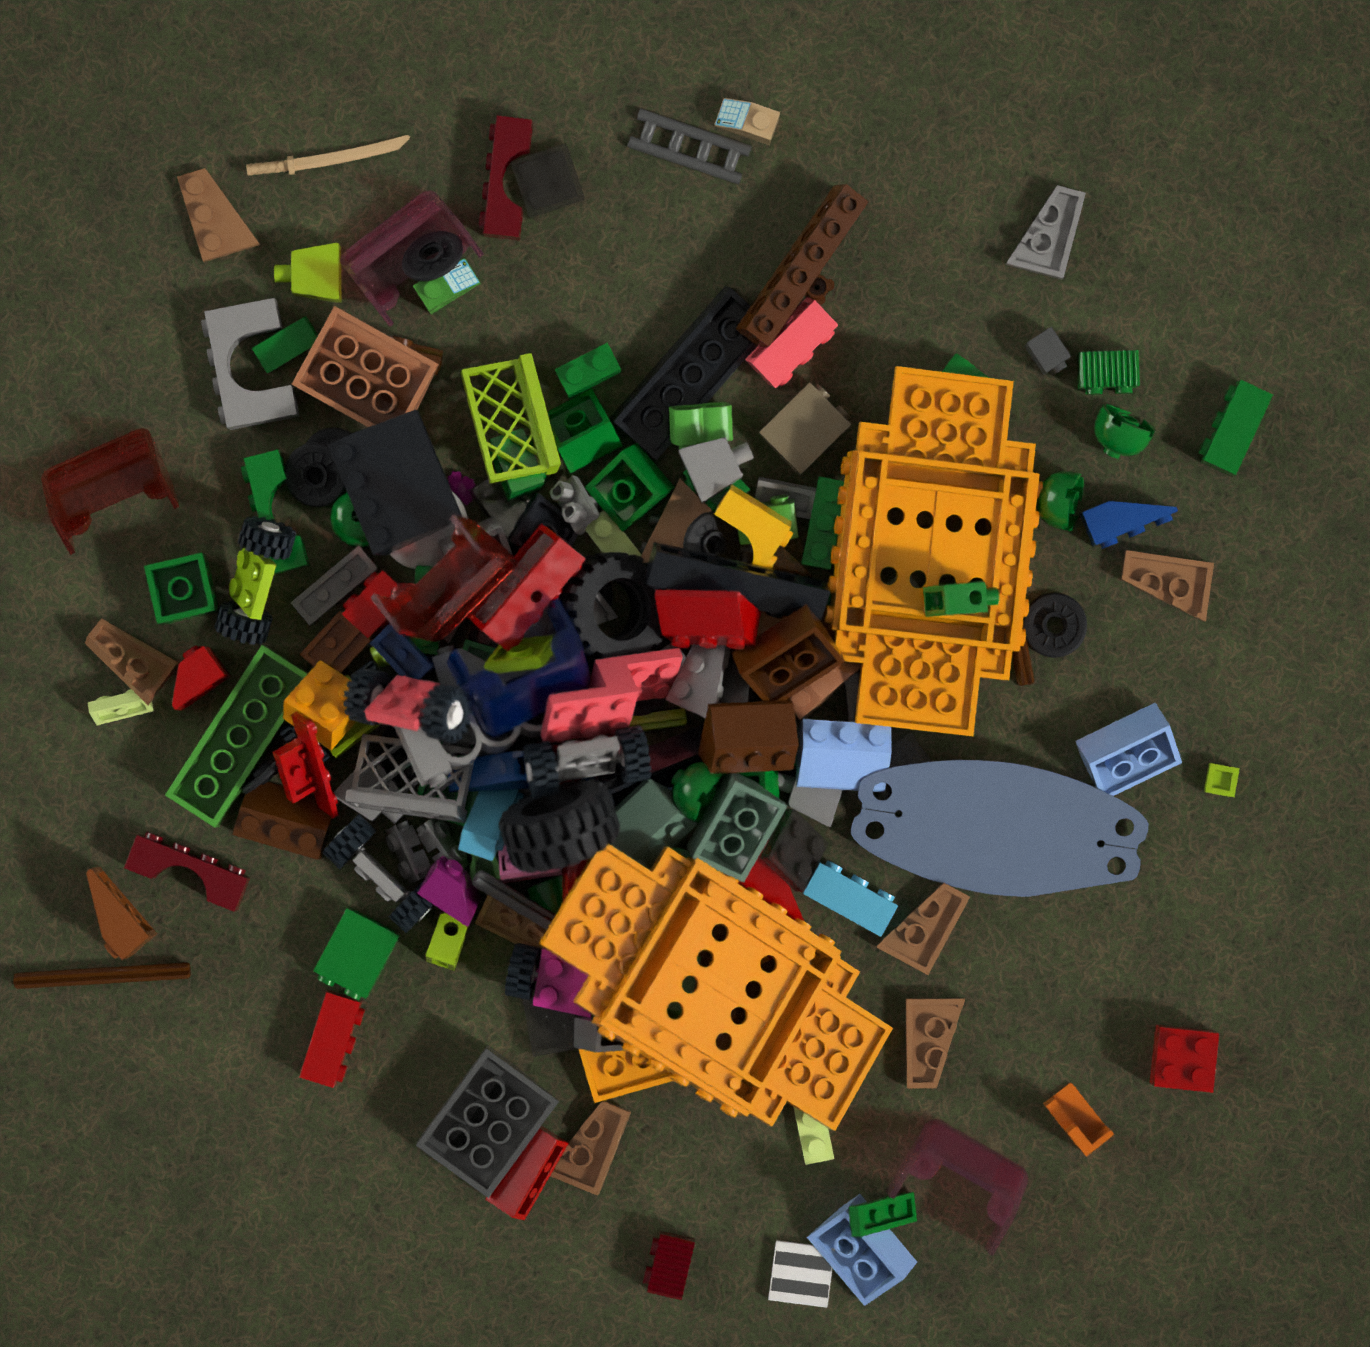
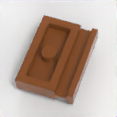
M339 611L300 655L313 667L321 660L342 674L372 640L363 635L342 615L343 612Z

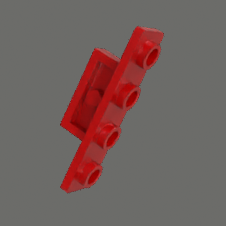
M298 712L291 714L297 738L273 752L286 797L294 804L314 792L318 807L330 817L335 818L339 815L336 807L338 800L330 787L329 781L331 776L324 766L322 759L324 752L318 744L315 735L317 728L310 718H305Z

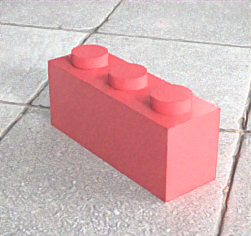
M806 297L795 308L769 347H757L745 360L769 385L775 388L778 385L783 386L792 378V371L799 364L804 365L814 355L812 351L820 343L825 344L833 337L835 333L833 330L838 324L816 300Z

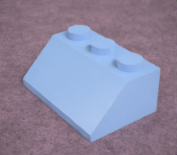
M1156 703L1075 741L1095 787L1112 796L1182 763L1171 727Z
M803 719L797 728L799 745L796 754V787L858 791L862 779L874 772L889 768L892 753L891 727L855 722ZM886 783L876 784L873 792H884Z
M858 1194L833 1213L807 1238L865 1306L901 1282L916 1265L917 1261L890 1229L863 1237H852L849 1222V1206L867 1202L861 1194Z

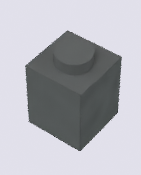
M1052 327L1024 345L1043 375L1050 371L1054 376L1068 366L1065 361L1071 355Z

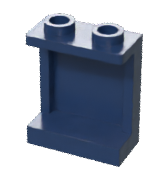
M403 618L397 625L394 622L390 623L370 644L400 676L419 680L427 679L435 671L432 661L434 656H425L409 639L410 618Z

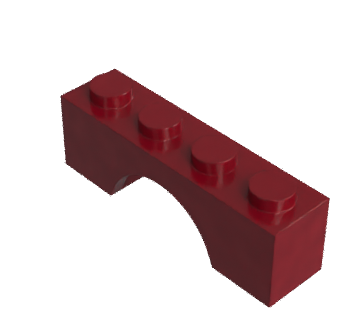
M497 116L496 124H490L489 141H494L493 152H487L485 170L490 171L489 182H484L482 200H487L486 212L481 211L479 217V229H484L483 234L485 237L520 241L523 209L513 203L505 194L503 178L511 162L520 156L530 153L533 130L532 119Z
M146 831L145 836L142 834L136 835L124 869L153 879L168 867H187L196 872L202 879L206 888L208 902L233 912L238 911L251 878L244 875L245 869L233 864H229L228 868L217 864V858L205 853L197 857L189 853L191 848L174 842L173 846L162 843V836Z

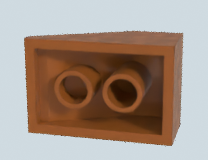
M101 867L90 868L86 875L102 938L107 942L104 947L113 958L127 959L158 933Z

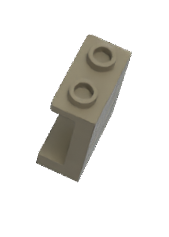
M810 382L758 434L799 476L851 426V423L848 421L851 418L850 415L840 405L835 408L827 400L830 395L819 384L814 387Z

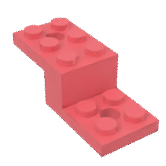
M674 648L595 660L587 690L549 695L540 733L543 742L549 741L552 743L579 738H591L598 735L615 734L617 729L629 728L636 702L667 697L679 673L683 656L680 649Z

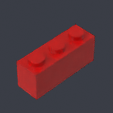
M330 990L326 992L299 1078L331 1088L336 1086L337 1081L343 1082L348 1067L343 1065L346 1053L352 1054L357 1038L352 1036L354 1026L361 1025L365 1014V1009L361 1008L362 1000L358 1001Z
M541 1126L490 1197H486L485 1200L510 1217L525 1221L569 1143Z

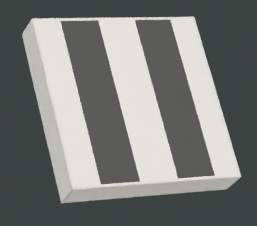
M776 1240L768 1300L827 1308L832 1267L814 1245Z

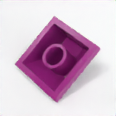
M443 855L429 868L418 891L420 896L466 927L471 923L481 900V895L477 888L473 886L468 872L457 861L448 859Z

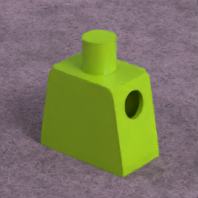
M331 243L291 251V265L274 266L275 283L291 282V290L294 296L342 303L340 244Z
M441 912L426 953V962L455 971L470 924L466 927L447 913ZM448 927H455L457 929L454 936L446 934Z

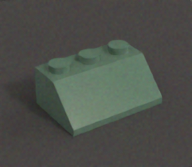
M727 773L686 845L693 859L699 858L714 869L744 882L787 808V804L755 781L738 773Z
M647 779L615 807L620 823V831L611 846L649 870L664 847L672 849L698 823L697 821L694 823L677 809L673 803L672 790L652 779Z

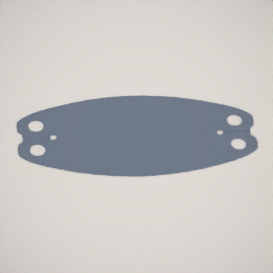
M947 760L892 767L874 772L862 779L858 789V798L862 802V808L864 809H861V813L854 818L851 826V835L860 846L877 857L929 880L985 894L1030 897L1134 880L1138 876L1141 862L1137 856L1138 845L1145 840L1149 824L1139 811L1122 800L1086 783L1061 774L1007 762ZM881 782L889 784L892 789L891 796L886 800L876 799L873 795V789L876 784ZM897 810L902 811L901 817L895 816ZM1121 819H1130L1134 824L1133 832L1128 836L1117 834L1115 830L1116 823ZM877 821L884 826V834L880 838L871 839L867 836L866 827L870 822ZM1103 840L1107 845L1098 847L1097 842ZM1114 857H1120L1126 863L1125 870L1119 875L1111 874L1107 869L1109 860Z

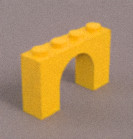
M732 484L714 515L747 536L753 548L754 557L751 564L772 568L778 558L774 553L779 545L784 548L793 535V532L790 531L792 521Z

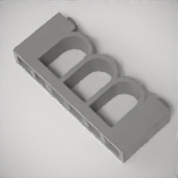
M560 647L556 649L542 669L495 673L460 687L465 692H468V699H471V702L493 692L497 693L512 729L511 736L503 741L497 742L486 738L480 731L473 713L468 714V719L471 720L470 724H466L473 742V751L467 756L459 758L447 754L439 740L427 737L425 735L426 732H423L421 727L415 731L394 726L420 785L429 784L430 787H434L447 780L446 776L450 774L451 769L459 770L468 767L475 761L480 750L491 754L505 752L512 747L519 734L529 738L541 737L540 733L543 724L531 725L523 721L507 687L534 676L546 704L548 703L549 695L580 691Z

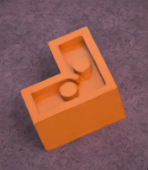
M1072 1083L1067 1084L1043 1103L1086 1157L1114 1135Z

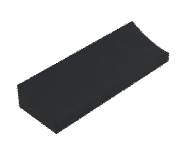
M725 286L611 415L609 420L634 442L638 443L651 457L657 460L671 445L669 407L707 403L757 347V345L736 330V327L751 306L732 288Z

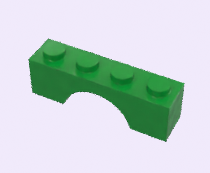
M280 450L244 458L245 466H241L245 484L250 483L252 494L248 495L252 512L257 511L259 519L265 517L267 520H274L272 501L277 490L287 479L284 472L285 464ZM298 535L295 537L289 558L284 560L279 558L276 560L269 557L276 564L275 575L310 566L303 537Z

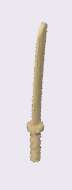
M405 135L327 154L295 159L293 156H287V160L246 164L247 176L264 173L270 174L273 172H289V175H295V171L330 166L399 150L410 139V136Z

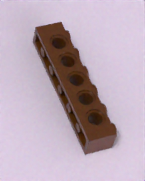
M847 184L834 185L740 321L736 330L758 347H769L869 201Z

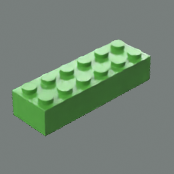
M261 645L165 796L215 828L220 827L242 793L243 786L251 779L253 772L258 768L280 734L279 730L286 725L287 721L283 719L284 700L304 679L308 672L268 646Z

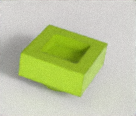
M1209 763L1204 792L1235 797L1240 768Z

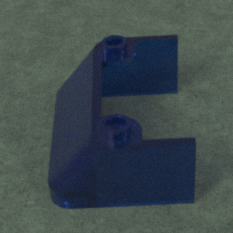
M559 598L554 600L547 610V614L558 632L551 641V650L556 660L506 686L503 685L499 676L490 670H482L471 675L458 650L451 651L446 662L459 687L468 692V699H471L472 702L470 707L481 728L488 735L500 736L544 714L549 695L588 689L591 677L582 642Z

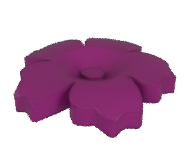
M452 471L451 475L448 476L449 486L452 492L464 504L469 505L473 501L474 492L470 489L476 486L474 479L468 476L462 477L460 471Z

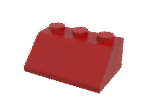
M655 591L661 633L672 642L673 646L688 648L689 645H699L703 648L715 649L717 645H726L729 648L738 650L744 649V646H756L761 612L739 591Z

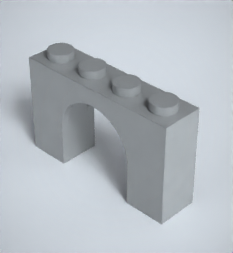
M270 298L204 311L206 319L201 320L204 337L210 338L211 348L207 349V356L210 366H215L217 377L212 378L215 394L221 395L222 406L218 407L221 424H226L229 430L300 417L295 390L292 385L263 391L246 390L236 383L230 369L232 353L241 341L254 335L283 330L277 300Z

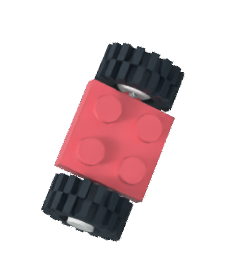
M363 668L358 669L357 674H352L351 678L353 681H348L346 686L349 687V690L344 692V696L347 697V700L343 701L344 706L348 707L345 713L349 715L348 718L350 720L375 726L383 723L415 731L421 727L423 732H426L425 735L427 737L454 743L456 739L460 740L462 738L461 733H466L467 731L465 725L470 724L471 720L468 719V714H472V709L468 708V706L472 702L471 699H468V692H465L462 688L397 675L392 680V677L388 676L386 672Z

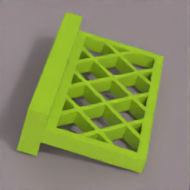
M532 353L520 355L519 359L462 369L460 373L489 484L545 473V475L557 473L561 462ZM513 368L516 380L511 387L497 379L500 371ZM481 375L490 382L484 391L481 392L471 385L470 376ZM493 383L508 392L501 403L486 395ZM516 385H518L519 391L514 389ZM511 394L522 401L523 408L519 414L504 406ZM474 395H476V396L479 397V399L477 400V402H476V400H475V396H474ZM482 400L497 408L490 420L479 414L477 407ZM500 411L515 419L508 431L493 422ZM524 412L526 415V419L522 417ZM518 422L530 430L531 435L526 442L511 433ZM482 423H484V424L486 425V427L484 428V430H483V427H482ZM489 427L504 436L497 448L486 441L485 434ZM507 438L522 447L515 459L500 450ZM531 440H532V442H533L534 447L531 446V445H529V443L531 442ZM525 449L536 455L538 466L527 467L518 461ZM489 450L494 453L492 457H490ZM497 455L512 464L507 472L495 474L492 462Z

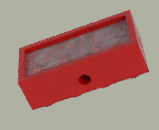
M541 523L466 613V616L485 634L509 652L512 647H516L521 643L527 629L540 620L546 606L560 596L566 582L579 573L585 558Z

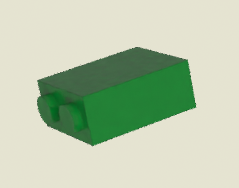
M351 907L346 908L314 969V972L319 974L317 979L332 987L335 983L344 987L343 993L358 1001L361 997L367 999L401 934Z

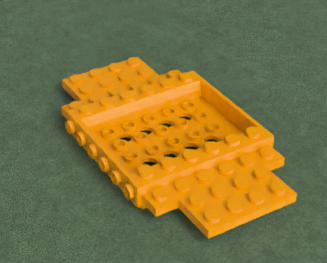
M896 366L888 425L859 422L856 451L848 452L847 457H843L841 463V474L845 475L844 487H839L837 503L842 505L841 514L836 516L834 524V534H838L837 546H833L831 551V563L835 564L834 575H830L828 579L831 602L830 605H826L824 611V623H828L827 630L835 631L834 643L844 657L845 662L861 663L855 723L973 736L980 677L1009 681L1012 652H1020V646H1024L1026 639V630L1022 629L1023 617H1027L1029 612V599H1026V590L1032 584L1033 572L1029 570L1030 558L1034 557L1036 551V541L1032 540L1033 529L1037 528L1039 523V511H1036V502L1043 488L1042 481H1039L1040 474L1033 473L1036 444L1007 440L1014 381ZM896 507L903 512L904 518L899 525H893L887 519V513L891 508ZM922 511L929 512L933 518L932 525L927 529L919 527L916 522L917 515ZM950 515H957L962 521V527L957 532H951L946 527V519ZM981 518L987 519L991 524V530L986 536H981L975 531V523ZM885 567H891L896 571L897 578L893 584L887 585L880 578V573ZM916 570L923 572L926 576V583L923 587L938 586L939 579L944 574L953 576L955 584L969 583L972 578H980L986 583V588L996 587L998 589L999 603L998 605L988 606L987 612L925 617L923 587H913L910 583V575Z
M607 845L605 850L597 852L593 857L589 858L539 945L588 976L573 1003L595 1016L591 1023L599 1027L597 1032L611 1041L614 1038L624 1043L622 1048L634 1056H638L639 1053L648 1058L646 1063L660 1072L663 1069L673 1074L671 1079L681 1086L687 1087L689 1084L696 1088L695 1094L709 1103L715 1100L721 1104L720 1110L733 1118L737 1115L748 1117L751 1114L766 1125L773 1127L787 1102L828 1129L835 1131L893 1027L846 998L860 971L840 959L841 956L839 955L842 951L834 947L835 941L823 934L817 936L810 931L811 926L801 919L796 918L794 921L786 915L788 911L782 906L773 902L771 905L762 900L763 894L751 887L745 889L738 884L739 880L725 873L722 874L699 858L693 859L688 857L686 859L669 847L662 849L651 870H648L611 845ZM717 924L724 925L727 930L726 938L720 942L716 941L712 936V929ZM704 949L708 950L712 955V961L707 967H702L697 962L698 953ZM766 955L772 956L775 960V967L769 973L764 972L760 966L761 959ZM689 975L693 976L697 981V987L692 993H686L682 988L683 979ZM756 981L760 985V994L752 999L747 996L745 989L749 982ZM671 1002H678L682 1007V1013L677 1019H671L667 1015V1007ZM736 1007L743 1008L746 1014L745 1020L741 1024H735L731 1020V1012ZM721 1033L728 1034L731 1039L730 1046L726 1050H720L716 1046V1038Z

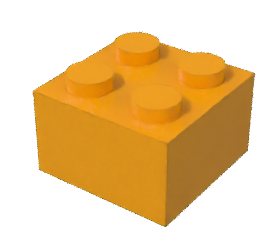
M320 660L284 700L283 719L294 726L291 714L298 712L303 717L310 718L317 728V733L315 734L317 742L332 750L356 723L348 718L349 715H346L345 710L348 707H345L343 702L347 700L344 692L349 690V687L346 685L348 681L352 682V680Z

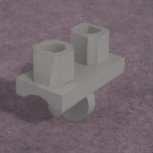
M572 475L566 482L558 481L549 492L552 499L560 505L563 518L571 524L576 534L582 535L588 524L600 516L597 510L598 503L593 497H589L577 476Z

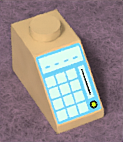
M724 98L714 126L770 145L780 112L753 102Z

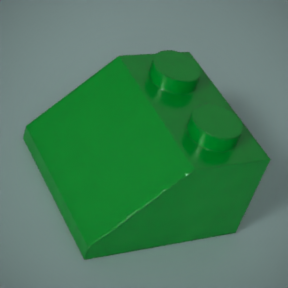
M592 388L547 412L557 450L570 473L585 467L587 464L622 446L611 421Z
M636 443L621 451L585 486V489L619 529L624 532L655 508L675 487Z

